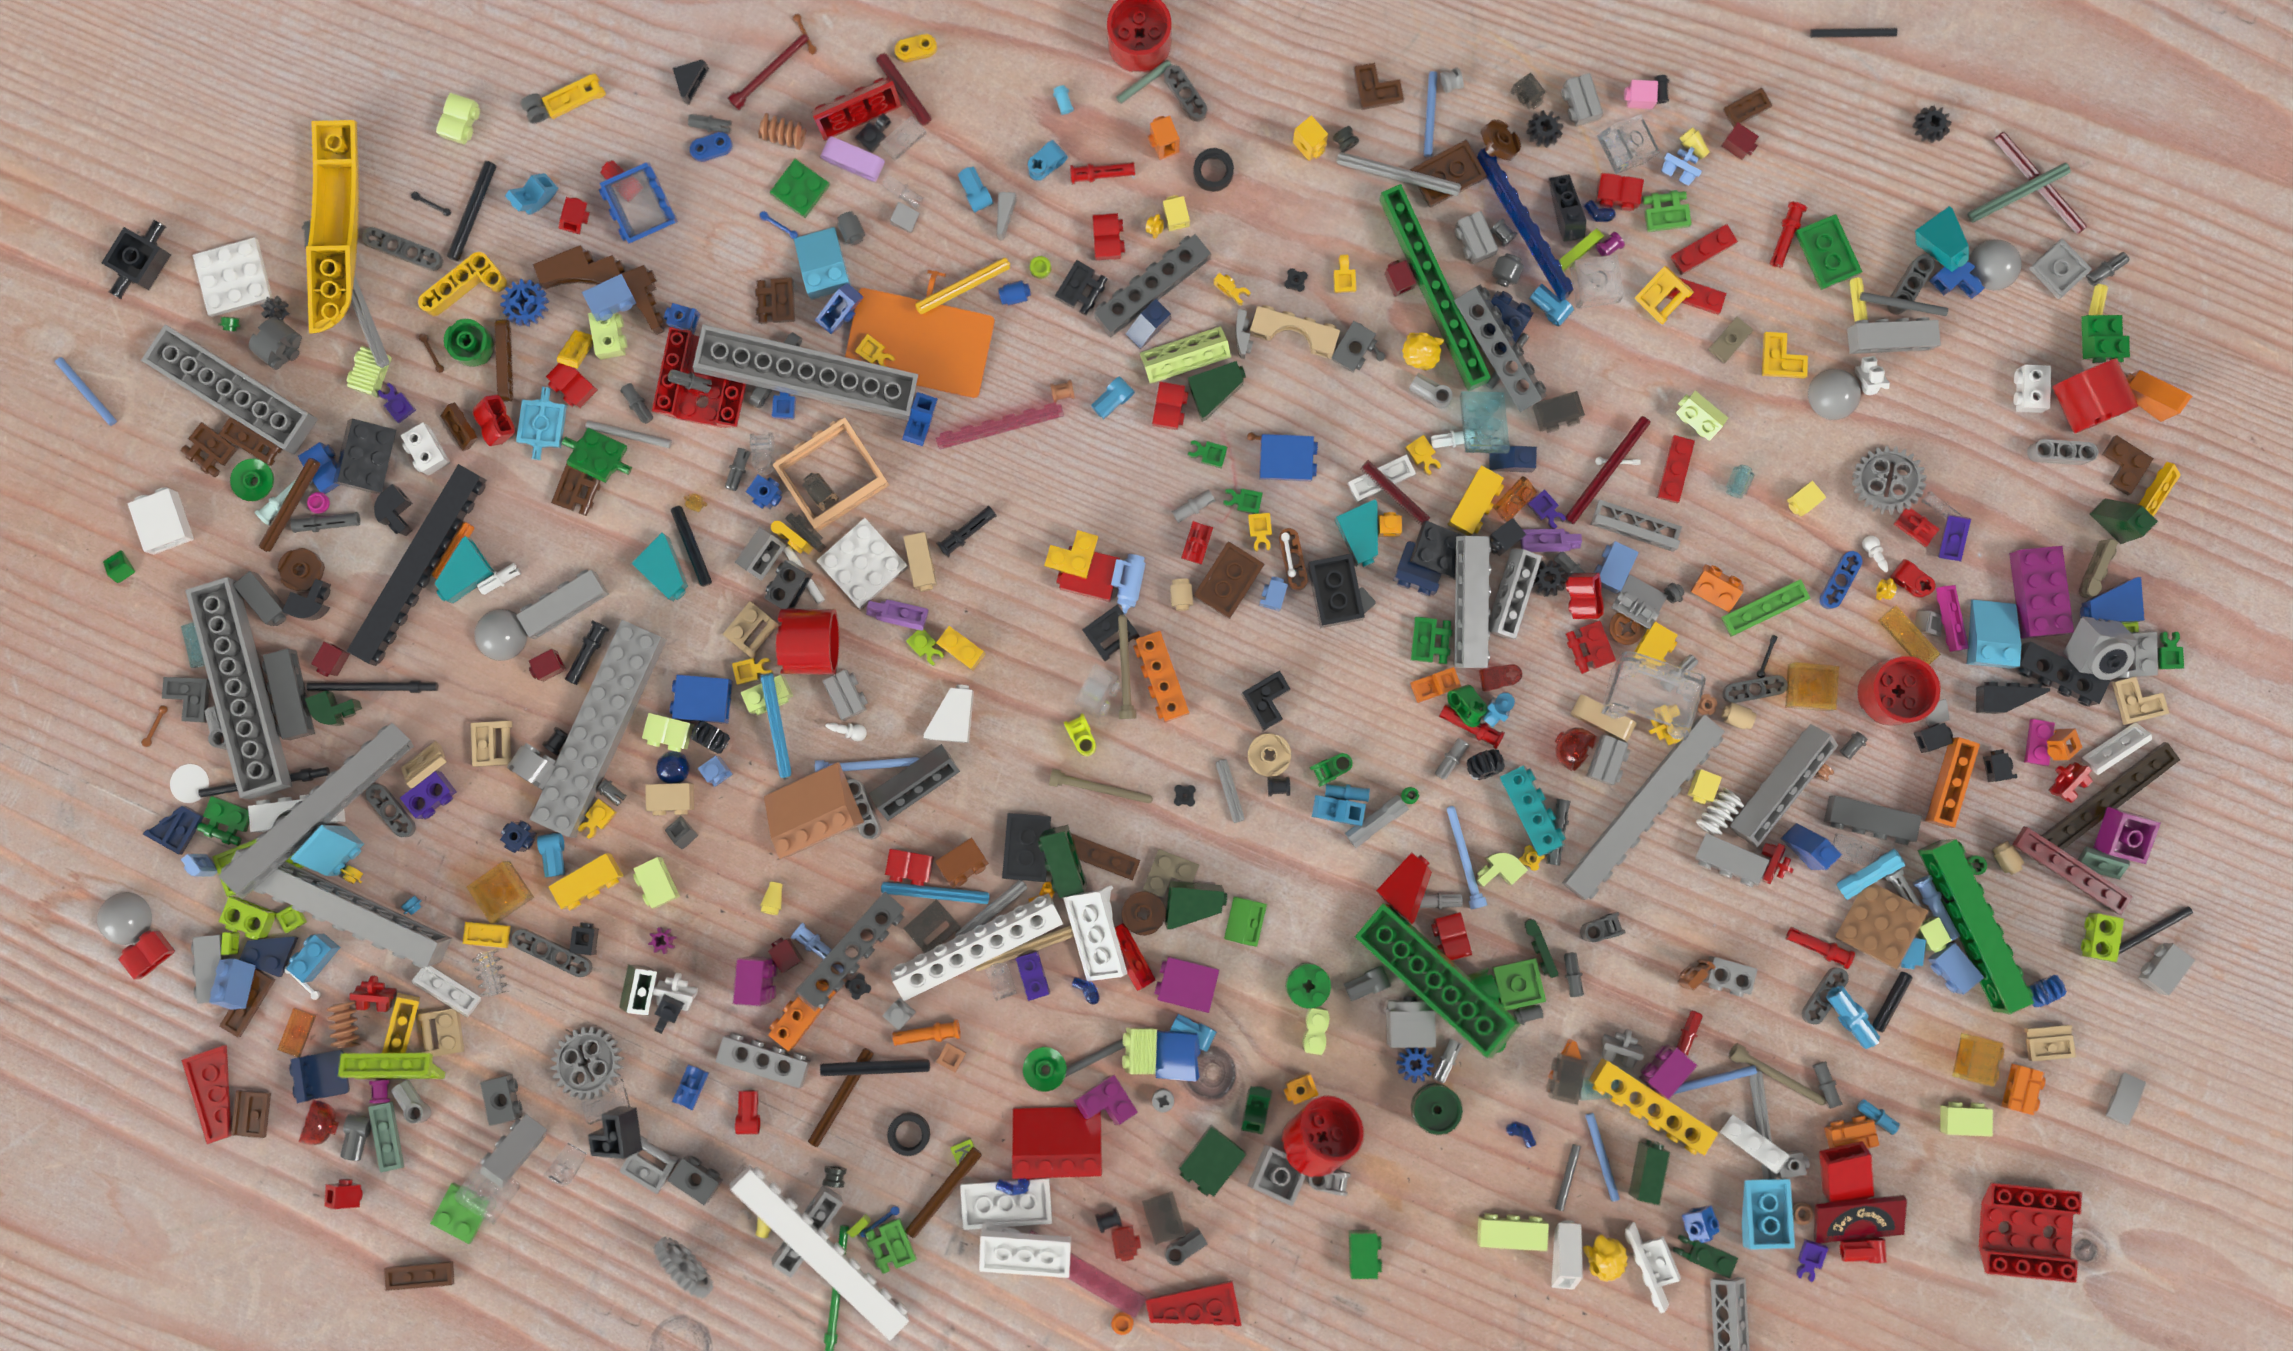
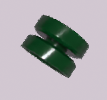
M1439 1083L1425 1084L1412 1097L1410 1105L1412 1117L1427 1133L1434 1135L1448 1134L1456 1129L1460 1123L1463 1114L1461 1100L1447 1086ZM1437 1105L1440 1108V1111L1438 1113L1433 1111L1434 1107Z

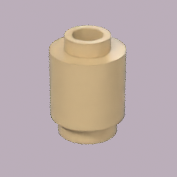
M1189 579L1172 580V585L1170 586L1171 606L1176 607V611L1189 610V606H1193L1192 584L1189 583Z
M1731 702L1729 706H1724L1721 717L1724 718V723L1745 730L1746 728L1751 729L1753 727L1756 713L1752 712V709Z
M2005 841L1992 849L1995 853L1993 856L2004 873L2009 872L2013 875L2023 869L2021 865L2025 862L2015 846L2011 845L2009 841Z

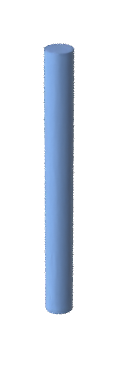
M1435 71L1429 72L1424 143L1425 157H1431L1433 152L1438 74Z
M62 357L58 358L55 363L109 426L116 424L117 420Z
M1755 1065L1684 1082L1674 1094L1757 1074Z
M1594 1113L1586 1114V1120L1611 1202L1618 1201L1620 1197Z

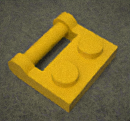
M1664 266L1639 292L1635 299L1659 323L1664 324L1668 320L1667 317L1676 307L1694 292L1667 266ZM1677 287L1680 292L1662 311H1659L1656 307Z
M774 521L771 524V530L782 540L789 539L787 544L801 554L804 551L809 555L814 549L781 521Z

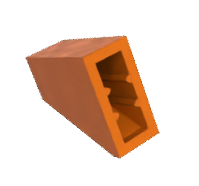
M2142 370L2126 375L2138 406L2160 422L2180 414L2193 397L2189 393Z

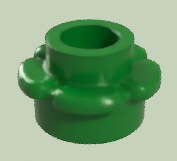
M221 317V323H218L219 326H223L225 331H236L237 327H241L239 325V318Z

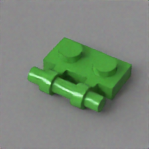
M1672 190L1665 194L1656 192L1642 197L1643 205H1652L1651 209L1644 211L1647 232L1686 228L1692 225L1689 204L1680 205V200L1687 199L1686 191L1678 192L1677 190ZM1670 202L1672 206L1661 207V203Z
M900 1217L879 1226L880 1236H876L873 1229L865 1232L868 1239L866 1241L868 1248L872 1249L875 1256L874 1262L876 1267L880 1268L882 1274L890 1271L887 1263L893 1261L897 1269L917 1260ZM885 1243L889 1254H883L880 1244Z

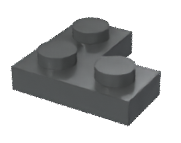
M163 677L162 699L183 700L182 721L207 723L204 711L207 710L209 702V679Z

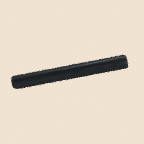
M485 161L448 251L447 257L451 260H460L496 170V165L490 161Z
M928 1059L820 1064L821 1076L930 1071V1061Z

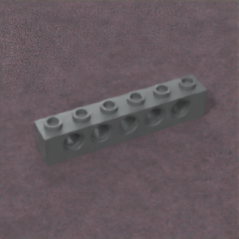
M1196 234L1192 237L1186 236L1180 241V246L1175 250H1168L1162 256L1163 259L1160 262L1150 264L1146 268V273L1142 276H1135L1130 280L1128 287L1124 290L1120 288L1112 295L1113 298L1106 303L1104 301L1096 307V312H1094L1095 319L1110 337L1137 318L1155 299H1161L1211 259V252ZM1182 254H1188L1191 259L1183 262L1179 257ZM1171 267L1174 273L1166 275L1163 273V269ZM1149 280H1154L1157 282V286L1155 288H1148L1146 283ZM1137 293L1141 298L1138 301H1131L1129 296ZM1120 306L1124 311L1122 314L1116 315L1112 312L1113 308Z
M1480 284L1455 299L1454 302L1517 408L1522 412L1547 396L1545 393L1546 388L1542 381H1538L1535 377L1533 365L1525 360L1521 345L1519 343L1516 344L1513 340L1511 328L1503 323L1499 308L1491 303L1489 291ZM1477 304L1483 306L1484 315H1479L1476 312ZM1488 323L1495 326L1496 331L1494 334L1488 332ZM1499 342H1503L1506 345V352H1501L1498 349ZM1509 361L1517 363V371L1510 369ZM1521 379L1529 383L1528 389H1523L1520 386Z
M884 891L797 988L795 995L813 1011H816L818 1008L822 1010L831 1000L828 998L833 991L837 993L844 986L845 982L843 980L848 974L854 975L860 968L858 963L863 957L868 959L875 951L873 946L877 941L882 943L890 934L887 930L892 925L897 926L904 918L902 913L905 908ZM883 915L886 917L887 922L883 925L878 924L875 921V917ZM868 931L872 934L873 938L870 941H864L860 934ZM848 948H855L858 955L851 958L846 955L845 951ZM839 964L842 966L843 972L841 974H834L831 971V966ZM825 981L828 984V989L819 991L816 988V983Z

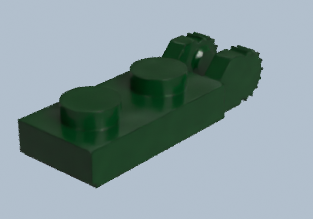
M1534 919L1526 920V932L1528 935L1533 936L1535 940L1531 944L1535 954L1540 953L1543 962L1540 963L1544 975L1549 974L1550 978L1557 977L1559 973L1540 927L1536 923L1537 921H1534Z
M1679 1234L1678 1239L1685 1244L1692 1245V1248L1688 1253L1679 1247H1674L1672 1252L1729 1279L1731 1278L1738 1261L1736 1256L1709 1244L1700 1243L1699 1240L1690 1241V1238Z

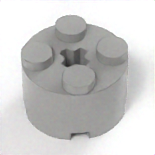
M526 743L524 747L521 745L506 768L543 790L556 767L554 766L556 761L545 754L543 757H540L541 753Z

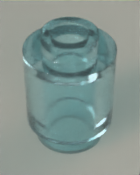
M1746 465L1734 467L1726 485V493L1736 498H1743L1747 494L1755 476L1751 472L1752 468Z

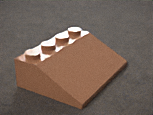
M839 762L764 796L771 840L779 859L792 856L864 823Z

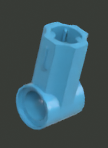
M975 167L963 169L958 174V177L967 193L966 197L973 212L975 213L992 205V198L986 186H983Z
M1543 284L1529 297L1535 305L1545 312L1547 319L1558 327L1574 311L1573 306L1566 299L1558 298Z
M1118 376L1109 384L1106 391L1091 407L1104 420L1120 404L1126 403L1135 391L1121 376Z
M560 833L539 835L537 846L539 853L542 855L545 877L565 875L562 853L565 849L563 835Z
M1180 1014L1177 1015L1170 1031L1198 1033L1200 1049L1206 1052L1217 1034V1031L1201 1023L1198 1024Z

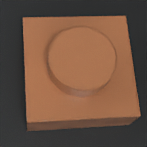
M947 1042L937 1063L956 1073L967 1052Z

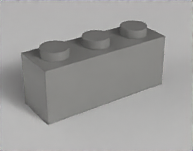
M1707 833L1695 860L1699 861L1698 865L1709 870L1711 867L1720 870L1719 874L1730 879L1732 876L1741 879V884L1751 888L1753 885H1759L1769 863V860Z
M222 935L193 937L191 952L194 955L195 964L192 971L196 979L194 996L197 999V1004L209 1003L219 961L230 959V955H221Z
M525 1115L521 1120L518 1118L510 1127L512 1131L508 1136L503 1135L495 1146L497 1148L492 1154L487 1153L480 1163L482 1164L480 1173L500 1188L505 1186L546 1137L547 1129L528 1115Z

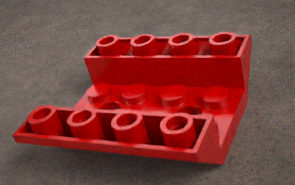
M669 327L652 411L677 420L719 428H737L746 384L694 372L693 364L700 336H696L688 330ZM672 369L687 374L690 372L694 373L697 377L711 380L712 385L707 384L711 389L708 393L692 388L688 390L685 386L669 382L668 374ZM701 397L708 398L706 407H698L697 402Z
M1990 1183L1981 1202L1978 1246L1985 1273L2077 1283L2078 1260L2071 1257L2073 1215H2081L2082 1192ZM2003 1221H2006L2009 1225L2005 1233L1999 1231V1225ZM2046 1226H2051L2053 1234L2046 1238L2043 1230Z

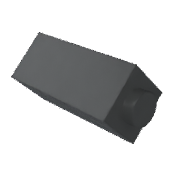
M249 571L233 584L265 624L278 626L286 620L288 614L282 612L285 605L258 573Z

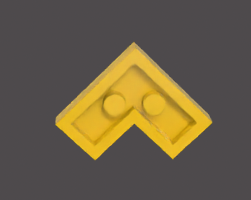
M1765 332L1763 335L1762 376L1805 379L1808 371V356L1787 354V333Z
M1077 530L1072 550L1050 545L1044 566L1086 579L1099 537Z

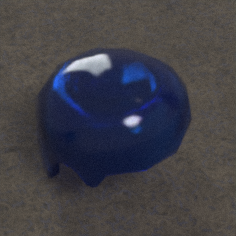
M677 751L665 752L659 757L656 765L658 777L667 784H680L687 778L690 771V765L685 754Z

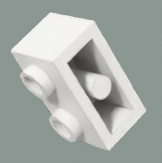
M2023 365L2018 368L2014 374L2016 393L2014 394L2013 401L2014 405H2016V412L2043 413L2050 409L2051 366Z
M421 423L400 435L404 441L402 446L408 454L413 456L414 461L412 463L419 473L422 472L429 476L451 463L431 427L427 424Z

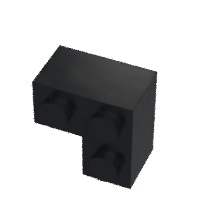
M1280 670L1241 693L1262 731L1283 720L1273 700L1289 692L1291 689Z
M619 1106L601 1114L603 1128L588 1134L591 1156L625 1159L642 1151L637 1107Z

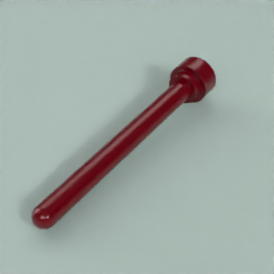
M802 34L743 90L727 97L729 102L738 111L745 106L746 98L808 41V36Z

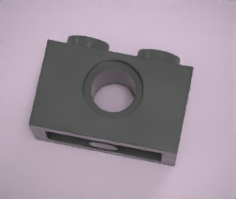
M1353 321L1331 360L1353 373L1355 369L1360 370L1366 361L1363 358L1366 351L1371 352L1377 343V340L1374 339L1376 333ZM1353 342H1358L1362 346L1361 351L1357 354L1349 350V346Z
M513 1074L480 1082L489 1126L521 1118L523 1108L521 1101L517 1099L518 1084L516 1079H513ZM500 1094H504L507 1098L505 1105H502L499 1101Z
M692 1155L690 1157L685 1156L667 1181L702 1205H706L723 1179L719 1177L720 1174L716 1170L703 1167L701 1165L702 1162ZM693 1173H697L701 1176L700 1184H696L693 1182Z

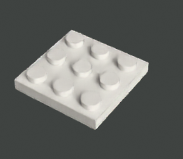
M255 237L193 254L208 316L214 317L261 304L267 300L266 297L273 299L259 242Z
M866 518L816 560L859 609L864 607L909 567Z

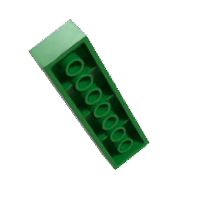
M1944 839L1917 850L1928 874L1933 878L1932 882L1937 892L1942 893L1948 901L1951 899L1955 900L1948 905L1941 898L1942 904L1960 934L1958 938L1968 959L1984 977L1980 984L1993 1012L2012 1014L2034 1004L2032 1000L2033 993L2030 987L2024 983L2022 969L2018 964H2015L2012 957L2014 955L2013 950L2009 944H2006L2003 938V929L1996 923L1993 917L1994 910L1983 896L1985 893L1984 889L1973 875L1975 870L1964 856L1965 849L1957 839Z
M1383 903L1355 935L1358 941L1484 1057L1493 1058L1520 1027L1521 1023L1390 905Z

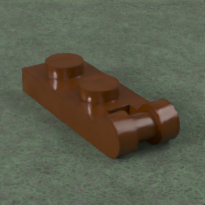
M229 417L218 434L270 466H273L275 463L274 458L283 450L232 417ZM265 446L270 448L266 455L261 453Z

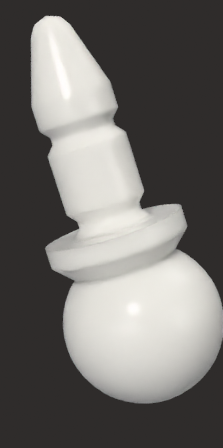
M1872 535L1865 537L1862 541L1863 549L1869 552V557H1874L1878 566L1884 572H1887L1888 565L1881 553L1883 548L1880 547L1879 539Z
M827 723L825 725L831 731L845 734L846 738L851 737L852 740L857 742L864 740L867 735L866 728L860 724L853 726L852 723H849L846 726L838 725L837 723Z

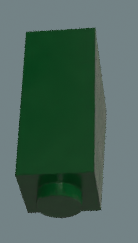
M1237 361L1188 377V385L1201 422L1206 421L1243 386V379L1246 378L1243 366H1238Z
M2107 498L2103 499L2090 513L2120 544L2144 537L2158 522L2141 505Z
M1170 881L1165 916L1166 928L1172 930L1222 913V907L1227 904V893H1224L1222 885Z

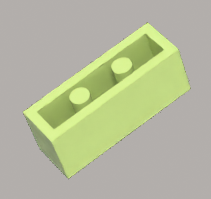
M1485 1213L1484 1217L1478 1216L1477 1244L1480 1247L1547 1251L1549 1224L1542 1220L1540 1216H1529V1219H1520L1519 1215L1508 1214L1507 1218H1498V1214Z

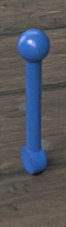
M762 211L760 213V218L763 221L771 222L790 234L792 239L798 237L797 231H791L769 217L767 212Z
M897 1206L892 1207L891 1212L867 1229H863L860 1232V1236L865 1238L866 1231L876 1228L891 1216L898 1215L900 1209Z

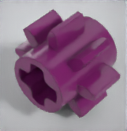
M658 927L657 934L650 933V936L653 938L652 942H649L648 945L655 947L654 953L662 949V953L667 954V948H675L672 943L677 936L670 934L672 929L669 928L663 932L662 927ZM665 936L664 941L666 944L660 945L661 940H659V937Z

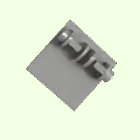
M1629 574L1611 608L1650 629L1658 618L1659 611L1668 595Z

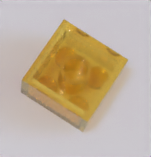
M1799 662L1788 664V687L1786 690L1785 708L1826 712L1836 710L1839 666Z
M502 861L466 886L490 923L500 922L534 898L510 861Z
M1961 1033L1952 1077L1994 1087L2000 1075L1998 1070L1999 1062L2004 1056L2003 1043Z

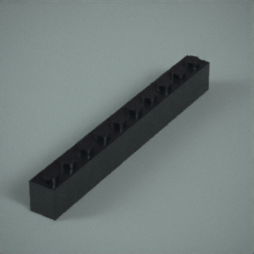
M460 464L457 465L347 649L348 653L374 666L383 661L386 655L385 650L388 645L395 641L397 637L396 632L399 627L407 621V614L410 608L417 604L419 593L422 588L429 584L430 575L440 562L441 556L449 547L465 516L473 510L475 499L485 490L486 479Z

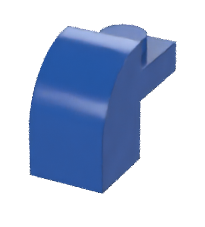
M1966 262V264L1958 267L1953 272L1944 266L1929 280L1943 295H1946L1957 285L1970 299L1977 296L1985 288L1978 277L1970 274L1975 266L1969 262Z
M919 392L916 393L902 440L919 446L924 445L938 398Z

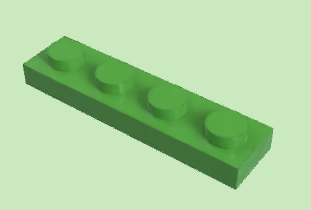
M1800 579L1721 617L1732 637L1811 598Z

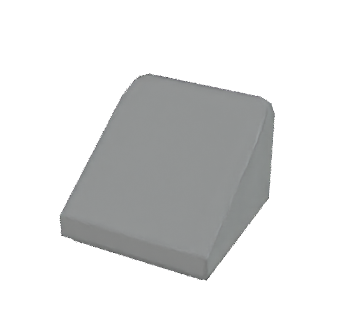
M898 202L890 222L893 226L912 233L920 213Z
M1917 611L1914 631L1941 637L1943 626L1941 614L1932 611Z
M1946 699L1939 700L1934 711L1925 718L1928 727L1950 720Z

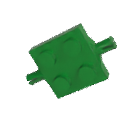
M588 428L578 441H574L567 436L562 441V445L573 449L567 459V465L606 483L617 470L627 475L632 471V466L622 463V457L627 451V445Z

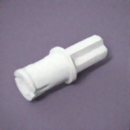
M1473 429L1459 432L1451 430L1450 433L1431 436L1432 448L1447 446L1455 448L1456 445L1475 443Z
M513 562L499 572L494 571V575L478 583L477 587L483 595L487 594L499 586H505L504 583L521 575V572L518 568L516 569L517 566Z

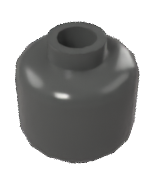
M1506 253L1505 256H1500L1497 259L1492 275L1497 279L1496 283L1498 285L1508 287L1509 284L1515 285L1518 283L1524 266L1519 257Z

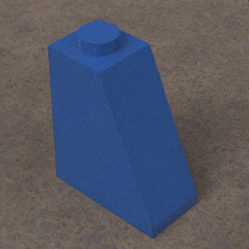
M2141 577L2129 579L2081 603L2080 618L2083 616L2094 618L2097 621L2103 619L2105 622L2112 620L2121 623L2145 621Z
M1795 823L1780 838L1811 870H1827L1842 856L1827 838L1798 823Z

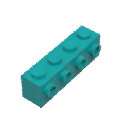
M1523 765L1501 776L1500 779L1538 856L1542 857L1565 846L1563 840L1566 837L1561 828H1556L1553 822L1556 820V817L1551 808H1546L1543 802L1546 800V797L1541 788H1536L1533 782L1536 780L1532 769H1527Z

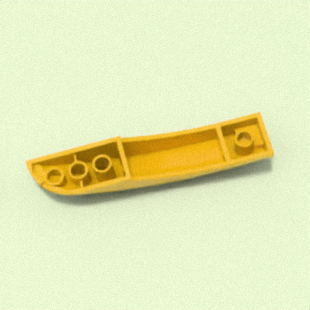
M355 120L311 121L313 191L308 246H306L310 334L326 331L339 323L347 313L352 299L359 221L357 122Z

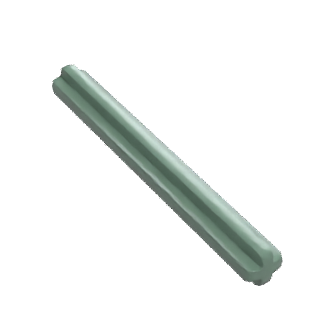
M2063 163L1971 210L1967 214L1968 218L1974 223L2066 176L2071 172V169L2067 163Z

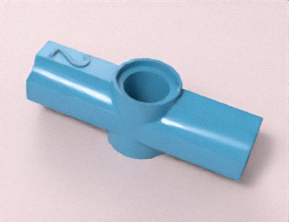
M1839 985L1829 990L1826 998L1839 1014L1838 1020L1848 1031L1852 1032L1863 1048L1868 1049L1878 1044L1880 1036L1868 1021L1869 1016L1867 1012L1854 1002L1843 986Z

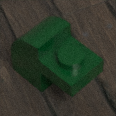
M329 691L305 698L312 717L319 723L331 726L345 725L343 718L356 715L355 711L362 709L358 700L351 699L337 704L334 693Z
M1250 1086L1247 1092L1241 1131L1263 1135L1272 1090L1261 1086Z

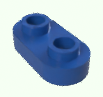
M715 133L694 140L690 145V154L696 161L705 162L729 154L733 143L726 133ZM719 140H724L722 145H717ZM703 146V150L698 152L697 148Z

